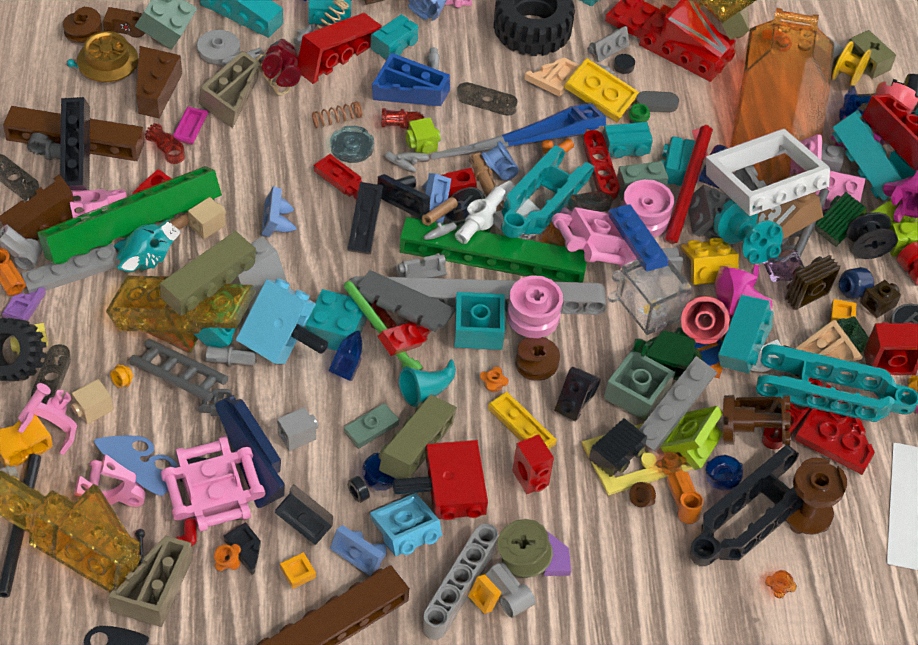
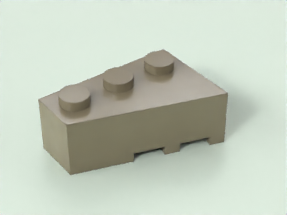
M242 51L201 86L199 104L233 128L258 79L260 62L245 51Z

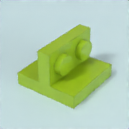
M718 406L686 412L660 446L661 450L665 455L680 452L694 470L701 469L723 435V432L716 425L723 412Z

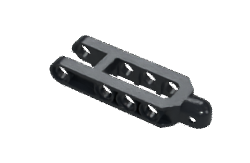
M789 445L781 448L703 514L701 534L694 539L690 549V557L694 564L706 567L718 558L720 560L739 561L802 507L804 501L796 494L794 487L790 489L778 479L798 459L799 453ZM760 493H763L776 504L772 509L769 507L765 515L755 523L751 522L748 525V529L738 538L724 539L721 543L714 538L716 530Z

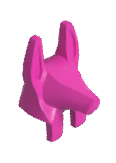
M918 171L914 176L907 177L904 180L884 183L883 192L886 196L891 197L892 205H897L901 201L894 213V221L899 223L904 215L918 218Z
M754 265L751 273L727 266H720L715 279V293L717 299L728 309L730 319L733 318L741 295L769 300L772 311V299L763 296L753 288L759 274L758 265Z

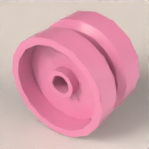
M644 179L630 184L624 192L622 206L631 204L652 236L657 237L661 235L669 226L674 205V196L670 189L655 180Z
M528 276L514 283L510 290L507 320L511 328L527 338H541L554 332L560 322L563 304V293L560 287L551 279L543 276Z

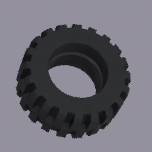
M496 0L493 28L500 42L504 46L508 45V48L512 51H519V54L525 55V53L531 54V56H537V54H542V56L548 55L549 52L554 53L564 47L570 39L575 5L572 0ZM535 15L542 17L544 19H531L525 16Z

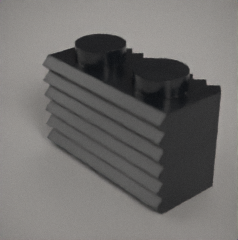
M623 418L605 436L593 444L589 459L598 468L605 471L609 477H612L618 471L623 473L634 456L639 458L647 448L645 446L647 435Z

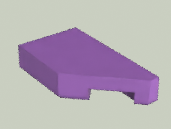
M40 287L35 292L25 295L21 293L13 296L2 312V317L28 321L45 296V288Z
M548 532L549 542L553 548V558L551 564L544 571V576H570L569 548Z

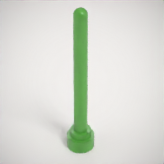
M346 281L344 283L345 290L377 332L380 334L383 330H387V327L351 281ZM406 352L396 354L402 363V368L411 367L423 370L420 362L410 358Z

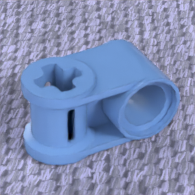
M498 141L497 145L488 152L481 153L488 166L501 179L510 180L518 174V166L501 141Z

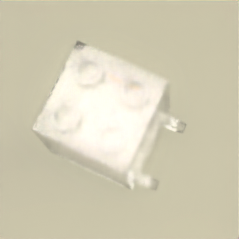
M637 259L621 266L620 270L613 273L612 279L618 282L617 290L609 294L608 300L612 303L620 301L644 333L649 335L654 332H660L673 323L681 322L682 311L691 299L693 287L669 259L668 266L647 272Z

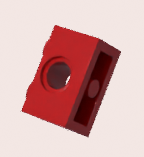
M539 434L516 443L512 472L526 494L534 491L540 492L550 483L554 456Z

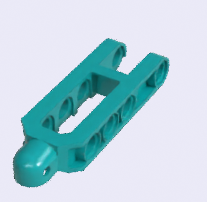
M554 145L507 194L504 208L501 211L503 215L502 233L509 238H518L523 233L541 234L552 222V217L560 213L562 208L566 207L585 186L595 166L585 162L581 167L578 166L571 175L558 168L566 152L563 148ZM541 185L555 193L551 200L548 199L541 211H531L526 219L521 214L516 213Z
M775 344L766 345L762 349V365L770 369L799 375V378L759 375L756 391L761 396L782 398L783 395H790V403L871 422H877L889 416L890 412L908 415L915 411L918 405V393L910 387L896 384L893 377L885 369ZM768 355H776L779 358H772ZM817 366H824L827 369H819ZM844 371H845V372H849V373H851V374L847 375V374H842V373H840V372H844ZM866 377H872V378H874V379H876V380H868V379H865V378H866ZM813 378L874 392L878 399L860 396V393L852 394L839 391L834 387L826 388L813 385L808 380ZM813 395L822 396V398L814 397Z

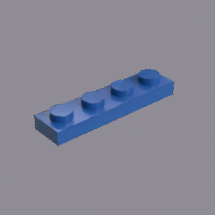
M631 204L609 209V218L646 272L668 266V257Z

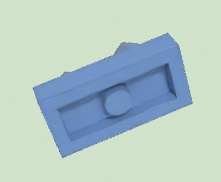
M429 173L428 180L422 185L425 194L430 196V211L448 199L451 178L436 173ZM444 216L441 217L440 219H438V220L435 221V222H436V223H439V222L443 223V221H444Z
M273 186L265 199L261 235L270 237L273 231L290 232L297 229L291 221L280 215L294 211L291 204L281 197L282 189Z
M343 525L336 529L330 547L332 551L369 576L380 568L381 562L387 553L385 543L370 544L364 540L361 531H351Z

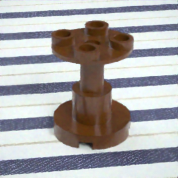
M724 395V444L734 445L735 432L755 433V428H782V445L790 446V431H786V429L791 427V412H786V410H790V395L782 396V413L755 412V407H735V396Z
M810 458L802 462L801 466L796 470L793 478V487L796 494L804 502L802 507L786 521L790 525V529L797 534H819L827 531L834 518L832 506L842 500L847 488V477L839 466L836 468L829 464L830 460Z

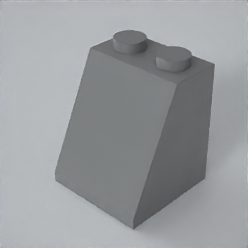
M263 236L251 243L256 248L254 266L250 270L239 274L230 284H225V290L245 308L243 314L248 317L266 279L276 280L280 278L287 282L277 250Z

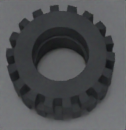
M0 318V381L29 379V375L34 376L37 373L35 368H41L44 364L41 362V358H46V353L43 352V348L47 347L46 342H41L44 336L42 332H36L38 327L34 324H29V321ZM13 335L19 342L20 353L16 361L9 364L3 356L2 349L6 339Z

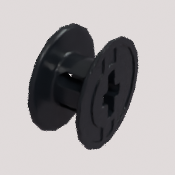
M880 212L868 213L856 218L848 225L846 233L847 237L854 242L852 250L855 256L861 259H874L887 254L896 246L898 239L897 235L892 230H889L891 226L889 216Z

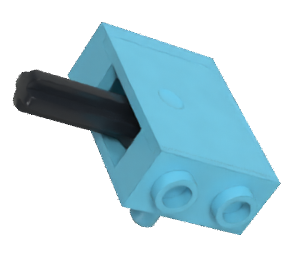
M280 278L276 280L266 279L236 340L275 364L286 363L297 340L314 351L323 354L328 348V341L304 328L316 303L309 300L310 295L298 289L296 292L290 289V284Z

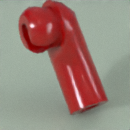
M184 520V534L180 537L177 536L176 539L190 542L191 547L194 546L197 542L196 520Z

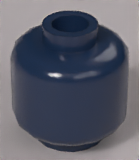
M863 267L845 270L839 280L840 291L850 299L863 297L865 290L868 287L872 288L874 286V278L871 272Z

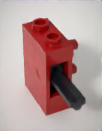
M478 440L426 444L425 459L428 476L393 480V491L395 494L431 492L433 513L438 519L477 518L487 514L488 497Z

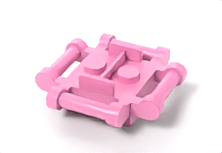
M563 207L561 213H557L552 217V223L560 230L565 239L567 249L571 252L583 249L586 262L594 263L595 261L618 264L622 268H629L631 262L636 260V256L609 218V213L576 207L574 209Z
M224 436L218 438V441L188 449L183 447L175 449L180 467H168L160 472L162 480L166 482L173 505L172 515L174 520L194 517L199 532L208 530L207 527L239 518L243 520L251 518L247 502L260 499L266 493L263 485L259 483L250 447H244L237 452L231 453L227 437ZM221 451L222 456L192 464L187 462V459ZM241 462L250 489L246 491L242 489L235 464ZM182 478L190 506L183 505L177 479Z

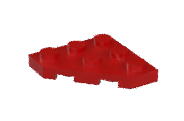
M827 384V386H826V388H831V387H833V386H831V385H829V384ZM813 408L795 438L799 443L861 475L864 474L875 454L872 444H869L867 441L866 431L861 419Z

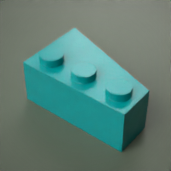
M741 295L718 354L721 367L749 374L752 366L756 365L758 355L773 327L774 312L771 311L769 300Z

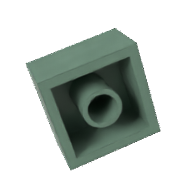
M151 0L135 27L172 50L192 19L197 7L186 0Z
M630 351L608 380L604 399L646 421L671 389L675 372L646 356L642 357L638 352Z

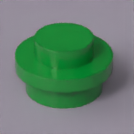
M637 103L630 108L628 116L635 123L647 122L650 118V111L645 104Z

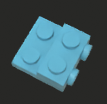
M417 493L370 512L371 521L383 534L384 543L395 557L400 554L409 555L416 547L425 543L428 545L434 544L442 536L440 520Z

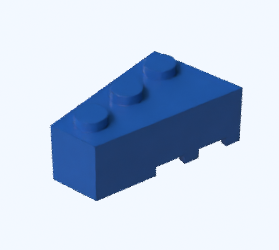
M394 53L389 55L372 83L373 100L442 106L450 92V74Z

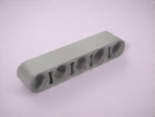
M488 523L481 524L475 529L426 608L423 617V633L429 639L437 640L446 634L468 598L476 578L481 576L494 555L498 531L493 525ZM481 539H488L489 542H484ZM469 559H476L477 562H471ZM463 579L466 582H457L456 580ZM449 599L452 600L453 603H445L443 600ZM436 620L439 621L440 624L435 625L430 623V621Z

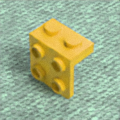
M711 238L707 242L691 240L688 241V244L681 245V250L691 260V283L693 285L715 283L720 266L739 269V254L721 238Z

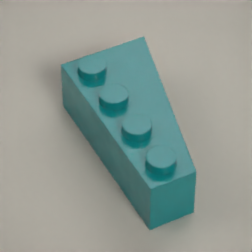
M200 0V5L219 13L268 38L283 25V8L272 0Z

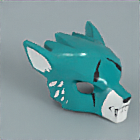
M168 219L160 225L147 224L136 228L129 237L114 245L115 249L119 250L116 259L121 261L117 268L126 272H134L138 268L142 271L150 268L154 269L159 262H163L171 244L180 234V230Z

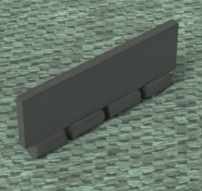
M372 270L368 271L357 286V289L367 302L373 304L378 299L376 306L395 313L398 308L400 309L398 316L413 323H417L420 318L422 319L420 326L436 332L439 327L443 329L456 309Z

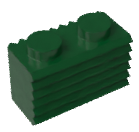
M847 192L841 197L837 195L830 203L831 207L826 212L822 211L823 217L817 220L815 224V231L835 247L847 237L846 230L848 225L856 218L867 214L865 205H862V203Z

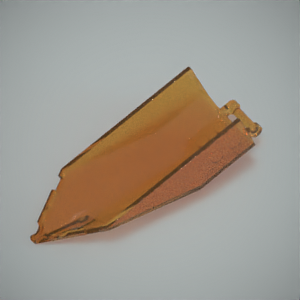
M776 7L774 20L750 28L742 57L729 148L782 129L788 131L798 141L816 134H823L831 85L835 43L817 27L819 15L812 14L810 16L783 11V8ZM788 21L800 22V23H805V24H810V25L798 24V23H793V22H788ZM786 153L753 164L758 173L756 178L759 181L763 180L767 186L787 178L791 170V158Z

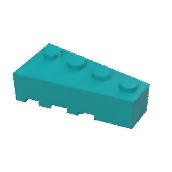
M856 110L833 126L834 132L832 134L839 144L843 142L847 148L845 154L851 162L856 161L860 168L857 171L860 176L870 181L872 184L870 190L877 199L881 197L884 201L889 198L883 192L884 183L904 179L892 160L886 157L887 153L882 145L873 138L874 134L869 125L860 119L862 115L859 110Z

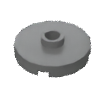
M212 30L204 33L199 38L197 49L201 59L205 62L222 65L223 59L239 54L240 43L236 35L229 31Z

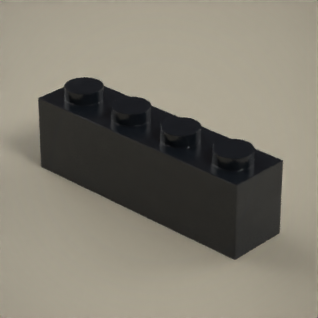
M84 97L61 98L60 175L71 190H89L90 106Z

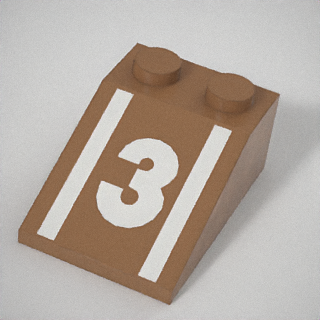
M794 173V174L788 176L787 178H790V177L795 176V175H797V174ZM813 192L757 213V223L770 220L779 224L782 227L783 239L823 217L820 198Z

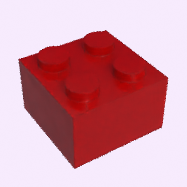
M875 323L864 349L866 365L885 369L890 375H916L918 371V323Z

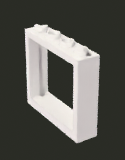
M785 129L706 156V175L749 216L829 187L830 167ZM786 153L806 171L751 191L731 173Z

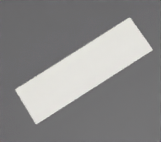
M893 443L887 564L918 570V447Z

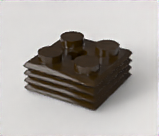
M832 255L824 258L819 256L806 267L803 265L798 266L792 272L793 279L786 287L788 291L785 300H788V303L794 306L793 310H798L830 293L841 265H837L838 262H834L835 259H831Z

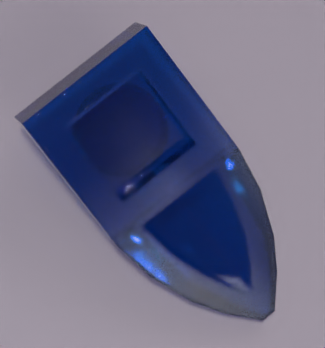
M357 330L351 333L342 341L331 363L329 372L353 381L362 360L360 358L362 353L360 331Z

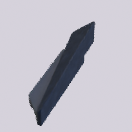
M234 395L218 401L215 407L233 451L237 452L244 447H250L252 450L254 468L259 483L263 485L266 493L264 497L254 500L256 507L262 508L282 498L285 493V483L278 475V472L281 471V458L242 399L236 400ZM241 462V463H239V466H240V468H241V470H242V473H243V475H244V478H245V480H246V483H247V485H248V487H249V489H250V486H249V483H248V480H247V477H246V473H245L243 464H242V462Z

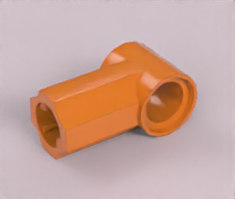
M0 248V285L7 296L18 295L22 293L26 283L12 263L8 251Z
M683 470L674 471L673 474L667 477V484L678 507V518L683 523L694 524L700 519L703 497L696 492L688 472Z

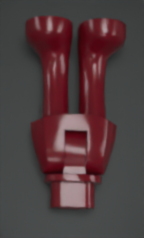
M280 39L270 45L262 62L265 76L272 79L278 74L276 83L281 87H292L300 81L301 72L297 67L298 53L295 47L285 39Z

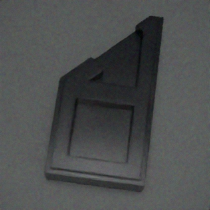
M245 522L224 535V541L230 546L233 544L240 546L241 552L238 558L253 575L256 571L261 540Z

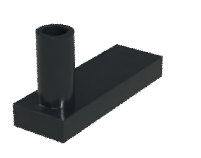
M386 174L378 176L377 185H383L382 200L421 220L422 216L430 211V196L414 189L417 183L413 175L394 179Z
M360 182L348 251L371 255L383 185Z

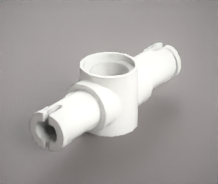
M495 186L485 199L475 200L468 205L467 211L469 215L465 219L466 222L455 233V238L460 243L467 244L476 231L486 230L494 224L493 214L496 212V207L507 196L505 190Z

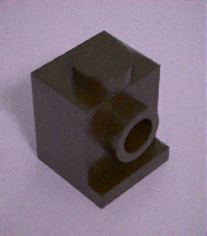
M883 280L872 288L868 287L865 290L861 304L876 318H879L897 306L901 297L900 290L896 284H889L886 280Z

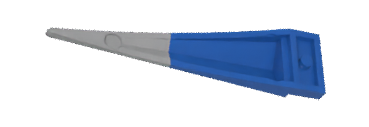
M592 103L570 106L518 130L470 145L431 153V160L491 150L497 145L498 141H501L505 147L543 142L545 140L579 136L585 133V129L595 130L599 126H605L606 117Z

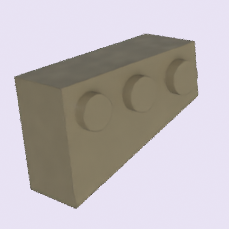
M165 535L143 558V563L134 572L131 571L125 577L126 580L116 591L113 590L108 595L111 612L162 627L193 560L191 543Z

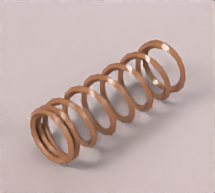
M358 101L352 102L350 106L348 104H344L343 108L338 105L336 107V111L334 108L330 107L329 111L323 109L321 111V114L318 111H313L312 120L314 126L316 128L319 127V121L316 113H318L321 118L322 126H325L323 120V111L326 112L329 118L330 125H332V120L330 117L331 109L334 111L336 115L337 123L340 122L338 117V108H340L343 113L344 121H347L345 115V106L349 108L351 118L354 119V115L352 112V104L354 107L356 117L362 118L363 112L361 104Z

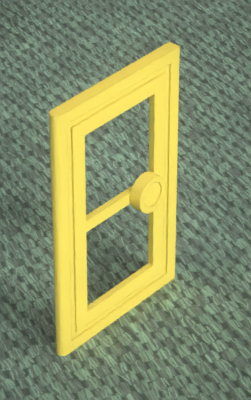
M643 423L634 426L640 429ZM605 435L581 442L588 458L593 444ZM644 452L641 455V464L646 467L645 469L615 478L614 475L609 477L605 471H602L593 461H590L608 496L631 489L633 484L637 482L650 483L666 478L673 474L674 471L683 470L685 472L693 469L684 457L655 465L656 456L652 453Z

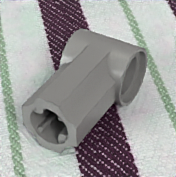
M8 225L0 229V247L15 257L14 262L19 268L23 270L34 269L43 250L41 244L33 239H25Z
M504 563L494 565L485 574L502 592L500 603L509 617L513 618L535 605V598L530 588L525 584H520Z

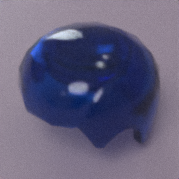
M373 453L363 463L362 477L369 487L376 491H386L393 487V480L396 478L379 470L381 463L379 453Z
M726 454L715 456L706 463V479L715 489L721 491L732 490L743 479V464L736 458Z

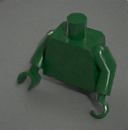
M677 327L674 333L664 330L658 337H653L648 341L635 339L631 352H638L642 357L646 355V357L674 371L673 380L676 381L696 356L704 362L700 350L695 348L694 338L688 337L682 327Z

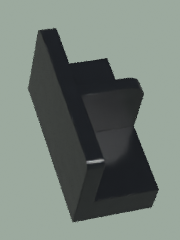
M294 484L290 488L289 495L275 509V514L314 545L333 526V515Z

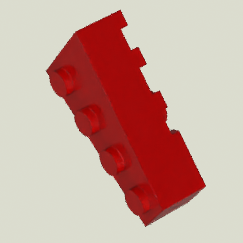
M364 12L304 34L301 40L297 65L301 75L312 84L319 81L318 76L323 73L325 75L333 72V67L341 63L344 65L349 62L353 54L358 56L371 48V34L379 30L382 25Z
M889 93L872 95L862 117L912 169L917 171L918 116L910 114V108Z

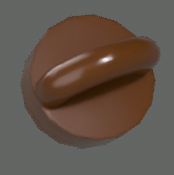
M637 482L631 487L629 497L635 506L649 507L656 502V491L648 482Z

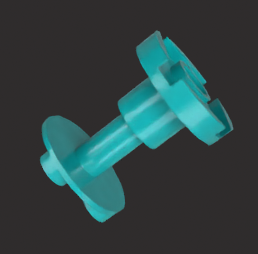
M729 200L723 205L724 209L720 214L717 212L713 223L715 233L727 243L733 244L743 241L742 253L750 263L759 264L779 256L781 253L780 246L783 241V231L779 224L770 220L757 223L758 214L749 216L733 200Z

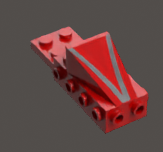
M620 0L605 17L607 23L619 29L627 26L628 33L640 39L639 46L709 82L718 73L722 72L723 68L734 58L736 50H734L736 40H730L728 36L720 33L693 0H680L673 8L663 5L660 9L643 0Z

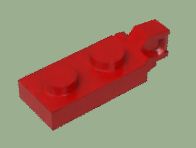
M331 154L314 164V172L348 197L353 195L354 199L357 200L359 185L362 182L361 176Z
M410 322L383 330L377 337L390 356L420 347L428 340L426 337L432 331L420 325L418 326L417 323Z

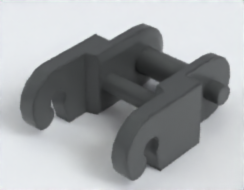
M212 389L213 397L211 400H213V404H207V401L202 399V404L198 406V411L201 413H211V416H219L215 405L218 399L224 398V394H227V397L232 395V392L228 389Z

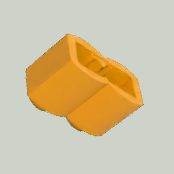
M33 415V419L23 433L18 431L21 425L20 420L14 426L0 429V461L4 467L6 465H9V467L15 465L17 467L27 461L30 454L41 455L53 446L50 433L37 415Z

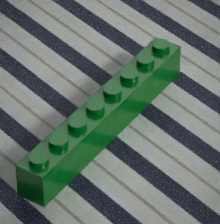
M203 166L39 231L37 233L45 258L54 264L65 263L72 256L85 255L92 248L107 246L112 243V240L119 237H129L136 228L142 225L154 224L158 221H166L167 219L171 220L175 214L180 212L186 213L209 197L215 201V198L222 196L217 175L214 169Z
M409 217L405 219L400 237V253L420 257H428L439 253L440 255L444 254L446 262L525 277L543 276L551 279L553 282L583 283L587 266L584 250L578 249L571 252L567 247L521 238H509L505 235L486 231H476L468 243L464 244L455 238V233L461 227H457V229L441 237L425 240L424 236L427 233L438 228L437 223L434 222L427 226L421 219Z

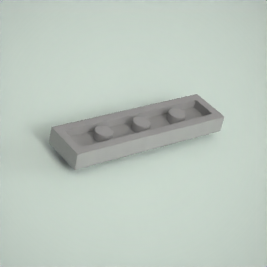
M113 244L93 249L85 255L72 256L69 258V261L62 264L50 263L23 272L21 276L26 283L28 293L35 292L40 287L45 288V291L117 268L121 261L116 259L118 254Z
M697 356L639 429L647 435L645 444L655 452L717 374L713 368Z

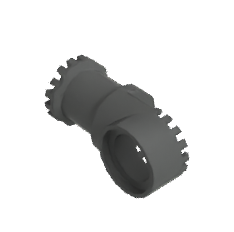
M41 133L30 135L27 144L30 152L33 151V154L36 152V155H45L46 160H51L52 158L60 159V143H54V140H50Z

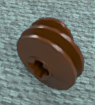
M84 6L65 17L63 21L65 37L73 42L84 43L91 35L101 32L102 23L98 11Z
M541 337L525 338L518 344L515 366L518 373L524 378L541 381L550 378L556 373L559 367L560 352L554 342Z

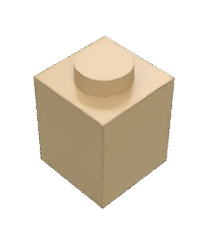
M209 197L188 210L189 226L205 239L226 226V211L220 203H216Z
M99 379L72 392L73 404H71V408L78 418L82 417L86 424L114 410L112 397Z

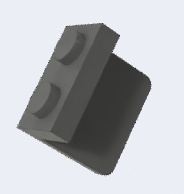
M704 184L693 193L688 213L694 235L700 237L713 226L717 212L720 214L724 209L723 205L732 200L727 194Z

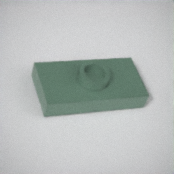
M384 403L346 425L344 433L360 449L398 426L399 419Z

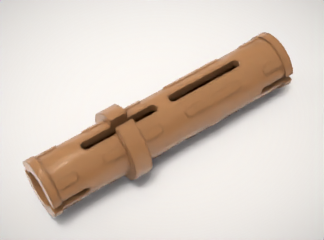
M475 153L471 155L472 158H469V162L474 169L476 180L480 182L487 197L496 186V183L492 178L493 172L486 165L481 153ZM504 200L496 207V212L503 209Z

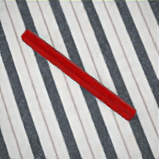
M709 125L701 126L665 237V240L670 244L678 243L713 132Z

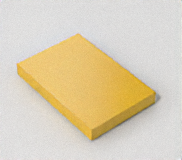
M588 58L583 61L564 85L565 89L585 102L592 103L600 112L617 123L636 100L638 93H640Z

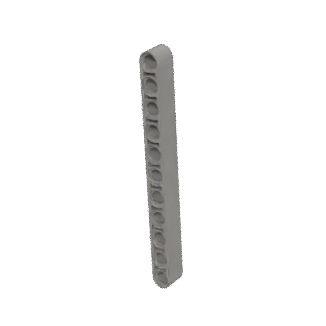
M355 276L348 281H351L357 288L365 276ZM387 277L453 308L456 306L457 292L505 294V312H508L510 290L514 283L517 282L509 280ZM555 282L563 293L561 314L597 315L605 312L606 296L605 287L602 284ZM378 299L373 304L368 302L372 309H383L376 306Z

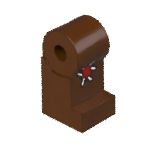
M108 7L103 20L104 31L128 34L134 38L142 37L145 32L135 27L142 13Z

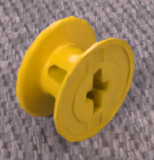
M852 41L847 44L840 55L832 75L833 80L841 72L851 76L850 88H853L859 81L871 55V50L869 49L862 57L851 53L853 49Z

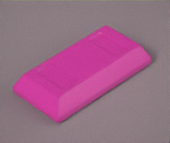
M187 106L172 139L192 145L208 115V111Z

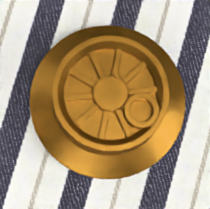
M103 31L91 35L85 41L84 47L77 56V66L80 72L91 80L114 82L124 79L133 73L138 65L139 58L136 49L127 42L125 37L116 32Z

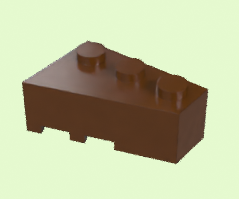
M139 46L136 92L139 114L160 119L182 76L181 55Z
M57 175L54 177V183L45 189H42V187L38 188L35 191L37 194L26 202L21 200L1 214L0 229L8 225L25 239L39 240L37 232L73 218L70 202H74L71 189L61 175Z

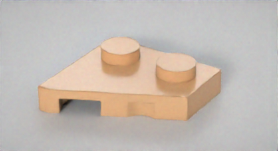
M561 58L554 63L541 66V70L537 72L527 71L525 73V80L560 97L566 90L564 88L565 83L580 65L569 59Z
M835 319L796 347L798 350L846 361H855L863 358Z

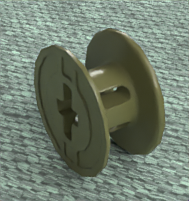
M530 519L515 520L506 525L499 534L497 540L498 552L502 557V563L507 566L514 576L521 578L535 577L543 573L551 564L553 548L549 542V534L545 527L537 521Z

